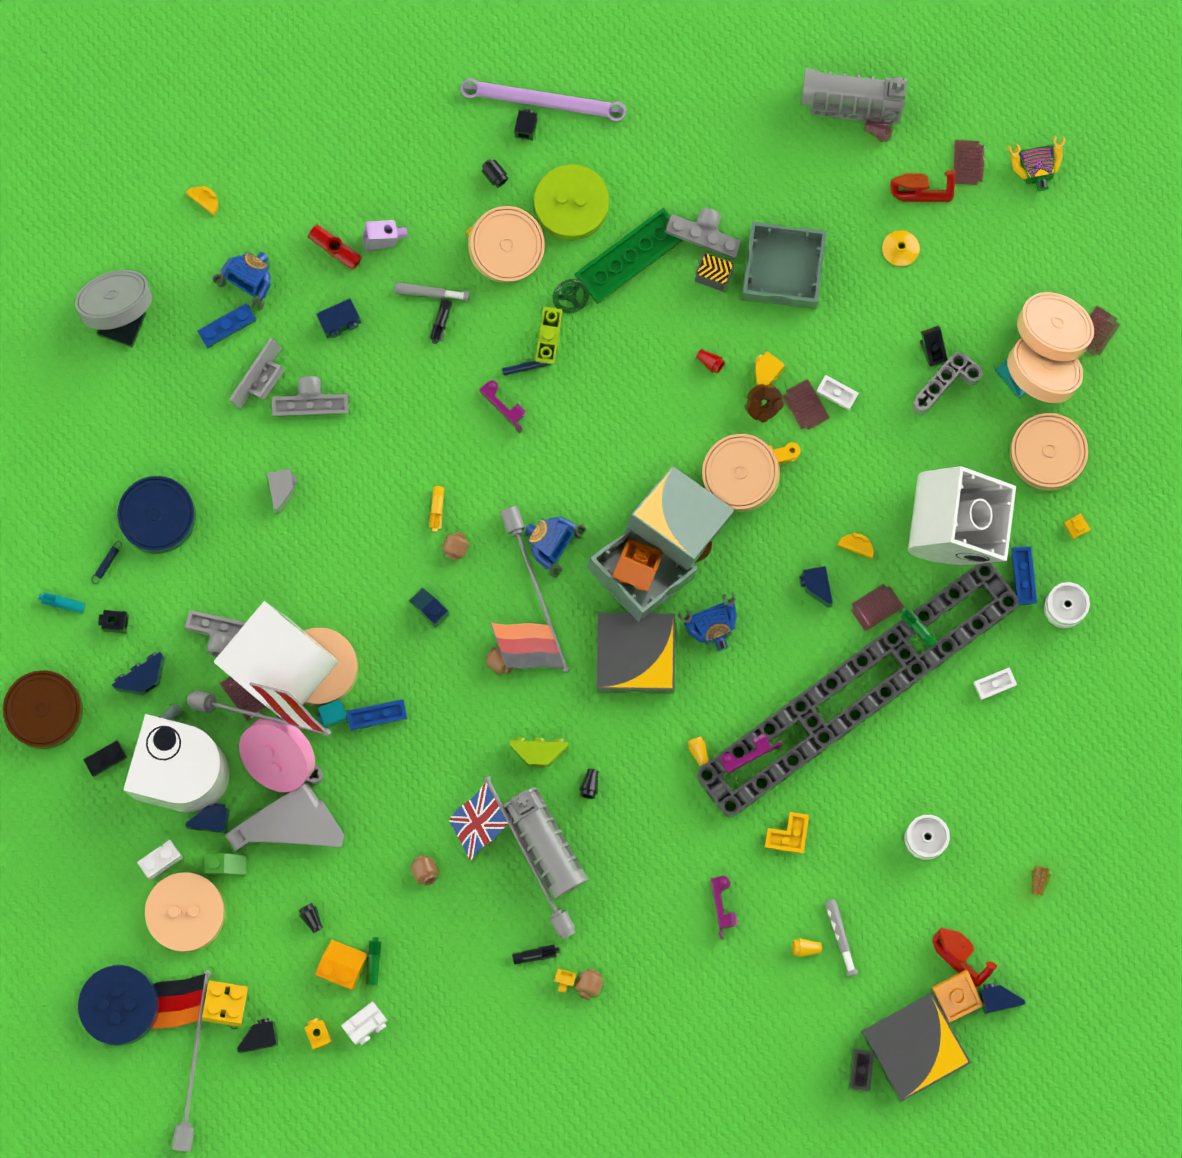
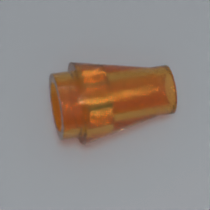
M1035 866L1034 870H1032V894L1043 896L1051 876L1050 869Z

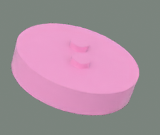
M260 718L241 736L239 752L242 762L250 775L263 786L278 792H291L298 789L313 773L315 766L313 749L307 738L297 727Z

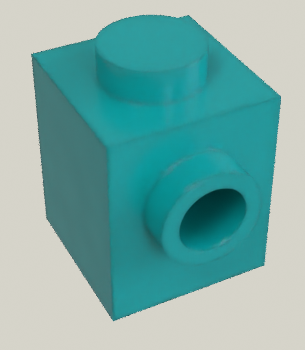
M340 699L318 707L320 712L317 714L318 720L326 728L348 720Z

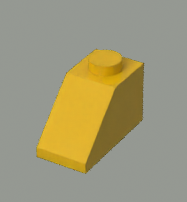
M768 351L764 355L760 354L754 362L756 364L754 370L756 386L759 384H773L784 370L785 364Z

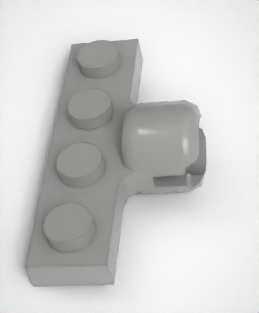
M710 208L701 209L696 222L671 214L664 232L733 260L736 258L741 243L740 240L718 231L721 215Z
M316 376L300 377L298 379V394L296 396L272 397V416L349 413L348 394H322L321 380Z
M189 610L184 628L187 631L210 636L207 651L209 654L218 657L246 622Z

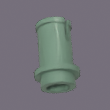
M176 703L170 704L171 707L159 718L172 721L178 715L181 716L180 713L183 710Z

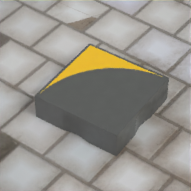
M598 613L597 693L638 691L674 694L675 614L650 613L638 622L630 613Z
M932 992L861 1031L874 1057L883 1067L885 1076L899 1102L906 1100L971 1063Z

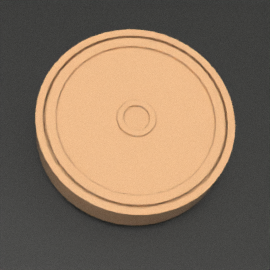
M501 206L489 210L474 223L468 238L469 255L476 269L488 279L500 283L516 282L527 277L538 267L544 254L545 242L541 227L533 216L517 207Z
M1045 292L1030 297L1024 304L1017 319L1018 331L1024 342L1036 353L1055 361H1071L1079 358L1086 351L1094 336L1092 320L1084 308L1074 300L1057 293Z
M1022 338L1017 341L1008 355L1007 365L1013 380L1023 391L1038 400L1048 403L1064 402L1072 397L1082 383L1083 370L1078 358L1071 361H1055L1045 358L1033 351Z
M1042 413L1027 419L1016 431L1010 445V460L1014 471L1026 484L1040 490H1058L1070 485L1080 475L1088 458L1087 440L1080 427L1071 419L1055 413Z
M734 434L719 440L712 446L705 457L702 476L706 490L729 505L734 511L744 512L759 508L773 496L779 484L780 467L774 452L763 440L749 434Z
M327 628L307 629L304 632L339 662L307 699L305 704L323 706L336 700H341L351 691L358 676L356 653L349 641L334 630Z
M189 872L176 873L161 880L150 892L145 906L146 924L152 936L163 946L178 952L197 951L209 945L220 933L225 920L224 900L217 887L203 876Z

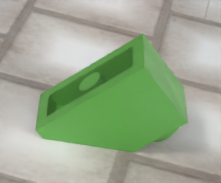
M205 854V874L207 876L247 875V855Z

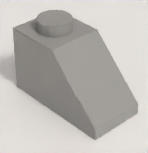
M290 469L267 473L276 514L282 511L295 492L294 485H297V479Z

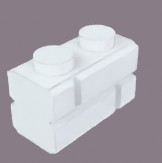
M169 840L163 844V847H158L137 863L147 878L152 880L183 859V856L174 843Z
M372 1001L341 1026L355 1045L360 1043L362 1046L371 1039L369 1037L370 1034L374 1031L376 1033L382 1031L386 1027L385 1023L388 1020Z

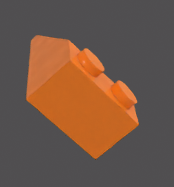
M628 537L612 577L621 583H629L638 590L648 591L664 552Z

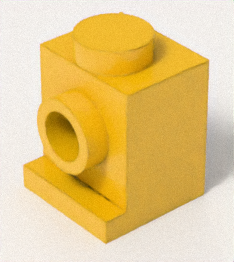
M318 1018L307 1022L308 1026L304 1028L313 1050L333 1043L324 1020L319 1021ZM315 1029H319L321 1032L317 1037L313 1034Z

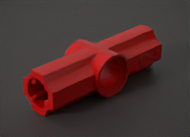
M318 224L310 230L308 238L328 252L330 257L336 258L351 270L360 264L362 256L345 245L340 238L333 236ZM334 244L340 246L337 250L330 249Z

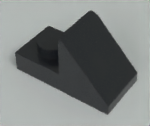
M935 326L922 331L920 344L929 366L947 361L941 328Z

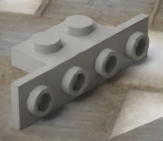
M272 338L268 340L229 398L240 410L250 395L265 400L285 370L282 366L273 362L282 347Z

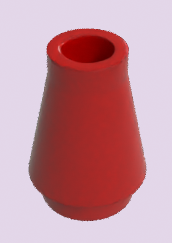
M703 349L699 350L696 355V359L711 373L715 372L718 374L725 364L721 356Z

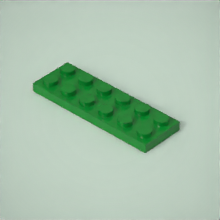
M662 208L575 273V277L597 304L683 241L664 233L670 218L665 208Z

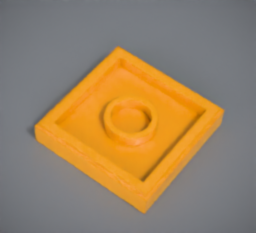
M967 970L931 987L949 1023L984 1006Z

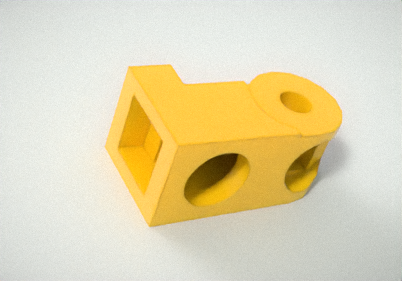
M794 442L774 450L769 445L777 457L779 465L796 461L801 452L799 445Z

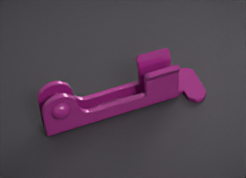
M494 380L488 381L479 389V392L515 427L518 433H522V427L517 422L525 416L526 410L520 404H516L509 410L495 396L498 391V383Z
M762 733L753 738V743L757 748L755 751L740 759L734 758L730 753H725L721 757L722 765L729 774L768 752L779 749L782 746L781 741L771 747L765 734Z
M726 876L711 878L720 930L719 935L724 940L722 929L738 926V920L734 912L724 914L721 893L730 887L731 881Z

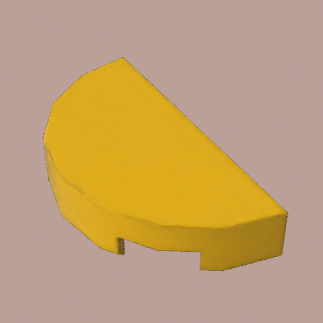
M205 186L192 187L185 192L187 196L215 216L219 203L216 194L211 189Z
M852 533L846 535L837 544L838 547L873 559V546L869 539L862 534Z

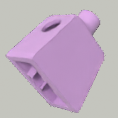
M394 220L365 222L363 230L365 251L396 246L397 239L407 238L406 227L396 228Z

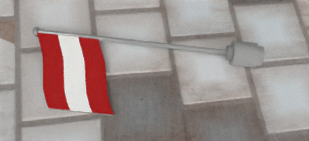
M252 682L249 684L283 719L219 704L214 694L199 690L190 692L187 698L188 705L195 710L210 713L215 707L322 733L326 737L331 734L329 729H325L318 723L291 693L285 690Z

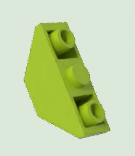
M543 308L535 362L555 363L561 330L562 309Z
M517 737L514 738V741L510 740V747L529 767H549L568 749V742H564V739H553V742H546L544 738H534L533 741H526V738Z

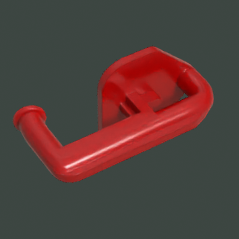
M948 170L945 172L947 177L946 190H926L929 188L927 175L905 173L891 179L890 191L895 198L903 202H950L954 198L956 171ZM900 186L902 188L914 191H898V189Z
M940 928L934 934L932 943L937 954L958 973L967 970L975 987L982 985L993 971L997 969V965L994 962L988 961L986 962L985 969L978 974L965 962L974 951V946L962 933Z

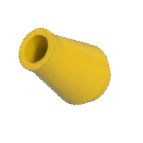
M702 736L687 741V748L699 766L709 762L706 743Z
M802 938L792 941V954L798 958L821 954L822 952L821 942Z

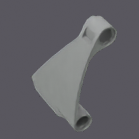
M308 783L301 785L298 789L271 803L225 835L235 852L251 842L341 848L345 837L321 799L318 800Z

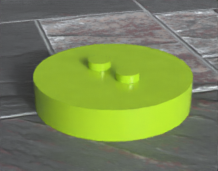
M569 164L554 168L541 179L536 188L534 197L536 216L541 226L557 238L563 240L587 238L598 231L607 218L609 211L607 187L602 178L587 167Z

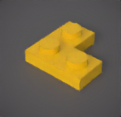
M790 812L787 831L767 828L765 848L803 854L809 815Z

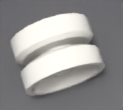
M1071 582L1061 583L1055 586L1045 599V616L1056 627L1063 629L1072 628L1078 625L1088 613L1090 607L1089 596L1085 589L1078 584Z
M919 816L906 829L904 835L905 845L908 852L915 858L932 860L947 848L950 840L949 829L946 823L937 816ZM924 834H929L931 838L926 840Z

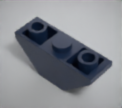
M161 652L152 653L147 657L146 662L133 666L130 669L131 672L127 675L122 674L118 676L112 686L117 691L145 695L160 685L165 657Z

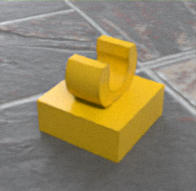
M1081 513L1064 522V526L1073 540L1091 530Z
M558 969L554 979L555 982L560 983L558 991L566 993L568 985H574L577 974Z

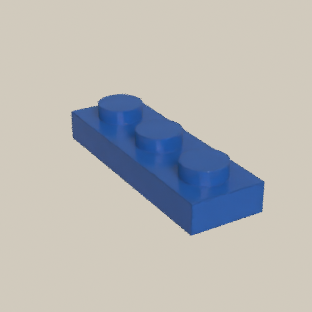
M246 303L197 332L206 347L209 348L256 321V318Z
M1031 546L1012 548L1011 554L1018 605L1037 604Z
M403 699L346 711L350 731L407 719Z

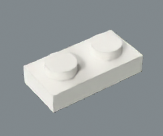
M825 375L816 391L819 395L848 411L859 394Z
M1010 667L973 682L980 700L1017 686Z

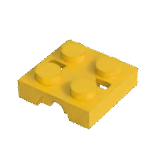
M209 980L202 1021L241 1027L248 987ZM225 990H230L229 995L224 994Z

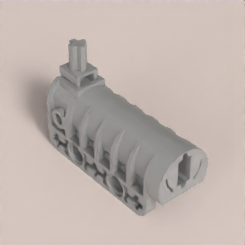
M806 68L801 105L810 106V114L816 116L897 125L900 123L903 113L907 78L902 80V77L898 76V78L886 77L885 80L874 79V76L864 78L857 74V77L847 76L846 72H843V75L832 74V71L822 73L818 72V69Z
M536 787L523 791L503 805L534 866L555 900L589 881Z

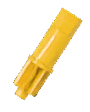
M441 486L433 487L429 527L432 528V532H438L442 525L445 488Z

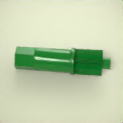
M904 608L900 611L903 614L901 618L929 648L938 641L910 609L906 610Z
M373 937L372 941H369L366 984L369 985L378 984L379 961L381 958V942L378 941L379 937Z

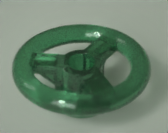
M568 279L561 282L553 292L555 307L562 309L564 313H574L581 310L589 300L588 287L577 279ZM581 287L584 296L582 301L579 303L576 299V294L579 288ZM559 300L572 302L574 307H564L559 303Z

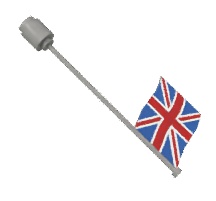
M490 775L483 778L485 784L474 797L459 807L449 819L470 862L480 849L495 839L509 825L553 909L552 917L549 920L557 936L560 935L561 939L571 936L575 933V926L567 910L562 911L561 908H556L490 781Z

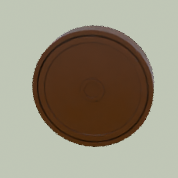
M46 670L30 672L16 680L9 688L3 703V717L10 733L21 743L35 749H51L68 741L79 728L83 715L82 700L75 686L64 676Z

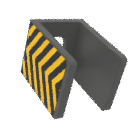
M703 253L695 273V282L725 292L734 270V263Z

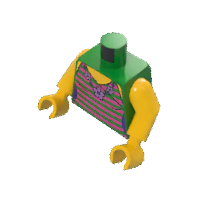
M1056 135L1053 137L1056 147L1047 145L1021 150L1020 146L1015 143L1016 148L1012 151L1011 146L1008 145L1007 151L1012 154L1010 158L1013 171L1021 179H1025L1027 184L1036 183L1038 191L1047 190V180L1053 179L1062 162L1063 148L1061 146L1065 144L1063 136L1060 143H1056Z

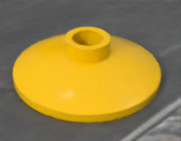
M903 230L890 233L882 244L884 258L890 264L898 267L912 264L917 259L920 250L916 237L910 232ZM903 244L905 248L900 249L898 245Z

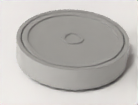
M132 270L112 271L88 282L77 294L75 307L81 321L87 327L99 330L113 329L124 326L139 318L149 308L152 302V292L147 279L141 273Z

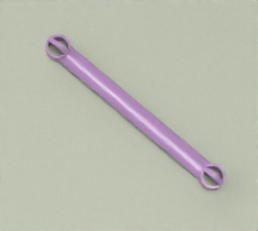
M473 78L466 79L461 85L462 94L468 98L477 96L609 117L614 121L623 119L626 114L625 105L619 101L613 103L483 83ZM467 82H473V83H475L477 86L466 85L465 83H467ZM464 88L474 89L477 92L469 95L465 92ZM614 105H619V106H621L623 109L610 108V107H611V106H614ZM610 112L623 113V116L615 118Z

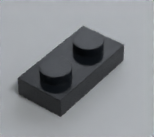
M115 741L83 760L91 775L95 777L125 760L127 756L120 743Z

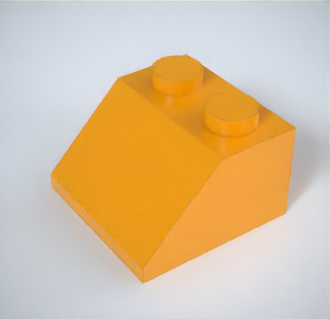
M331 940L322 956L315 975L354 991L367 959V953Z

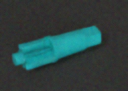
M44 592V595L40 594L38 600H42V604L53 606L54 608H61L83 614L85 609L84 602L61 597L60 595Z

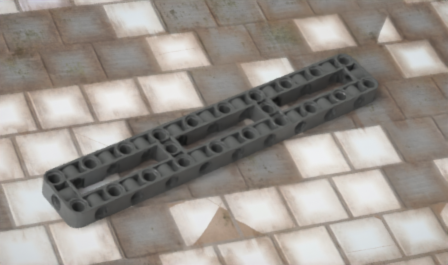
M991 563L977 564L913 611L917 617L920 613L927 615L928 620L921 621L927 628L947 610L950 611L968 598L977 588H984L993 599L992 602L923 653L918 655L908 642V639L916 633L902 619L704 764L698 771L697 780L720 812L728 818H733L1011 614L1018 605V597ZM984 568L989 572V575L982 576L979 570ZM956 591L958 598H951L949 592ZM1010 599L1012 606H1005L1003 600ZM972 622H980L982 628L975 629L972 625ZM895 636L897 643L891 644L887 637ZM942 644H949L951 651L945 652L942 649ZM899 652H908L909 658L902 659ZM891 655L900 669L836 717L825 723L815 708L844 689L853 679L859 678L870 670L883 657ZM864 658L867 665L859 666L857 659ZM918 666L921 673L918 675L913 674L911 667ZM829 680L834 681L836 688L829 689L826 686V682ZM888 689L890 696L883 697L880 690ZM797 703L804 704L805 710L803 712L795 709ZM856 711L859 713L860 718L853 720L850 718L849 713ZM810 718L815 719L817 726L809 727L807 720ZM798 722L808 737L732 792L722 778L727 773L722 765V755L725 753L733 755V750L739 748L743 751V756L757 749L753 743V738L764 733L770 743L784 733L789 726ZM772 726L775 732L768 735L765 733L764 728ZM826 734L829 741L822 743L819 741L818 736ZM795 757L798 760V764L792 766L788 764L787 759ZM709 771L713 777L711 780H704L702 773ZM763 779L766 781L767 787L764 789L758 788L756 782ZM732 802L735 804L736 809L729 812L726 810L725 804Z

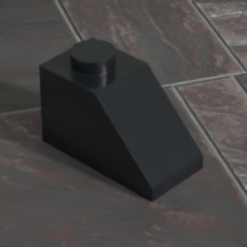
M269 1018L257 1020L258 1024L252 1025L238 1046L237 1052L244 1053L278 1046L275 1022L269 1021Z

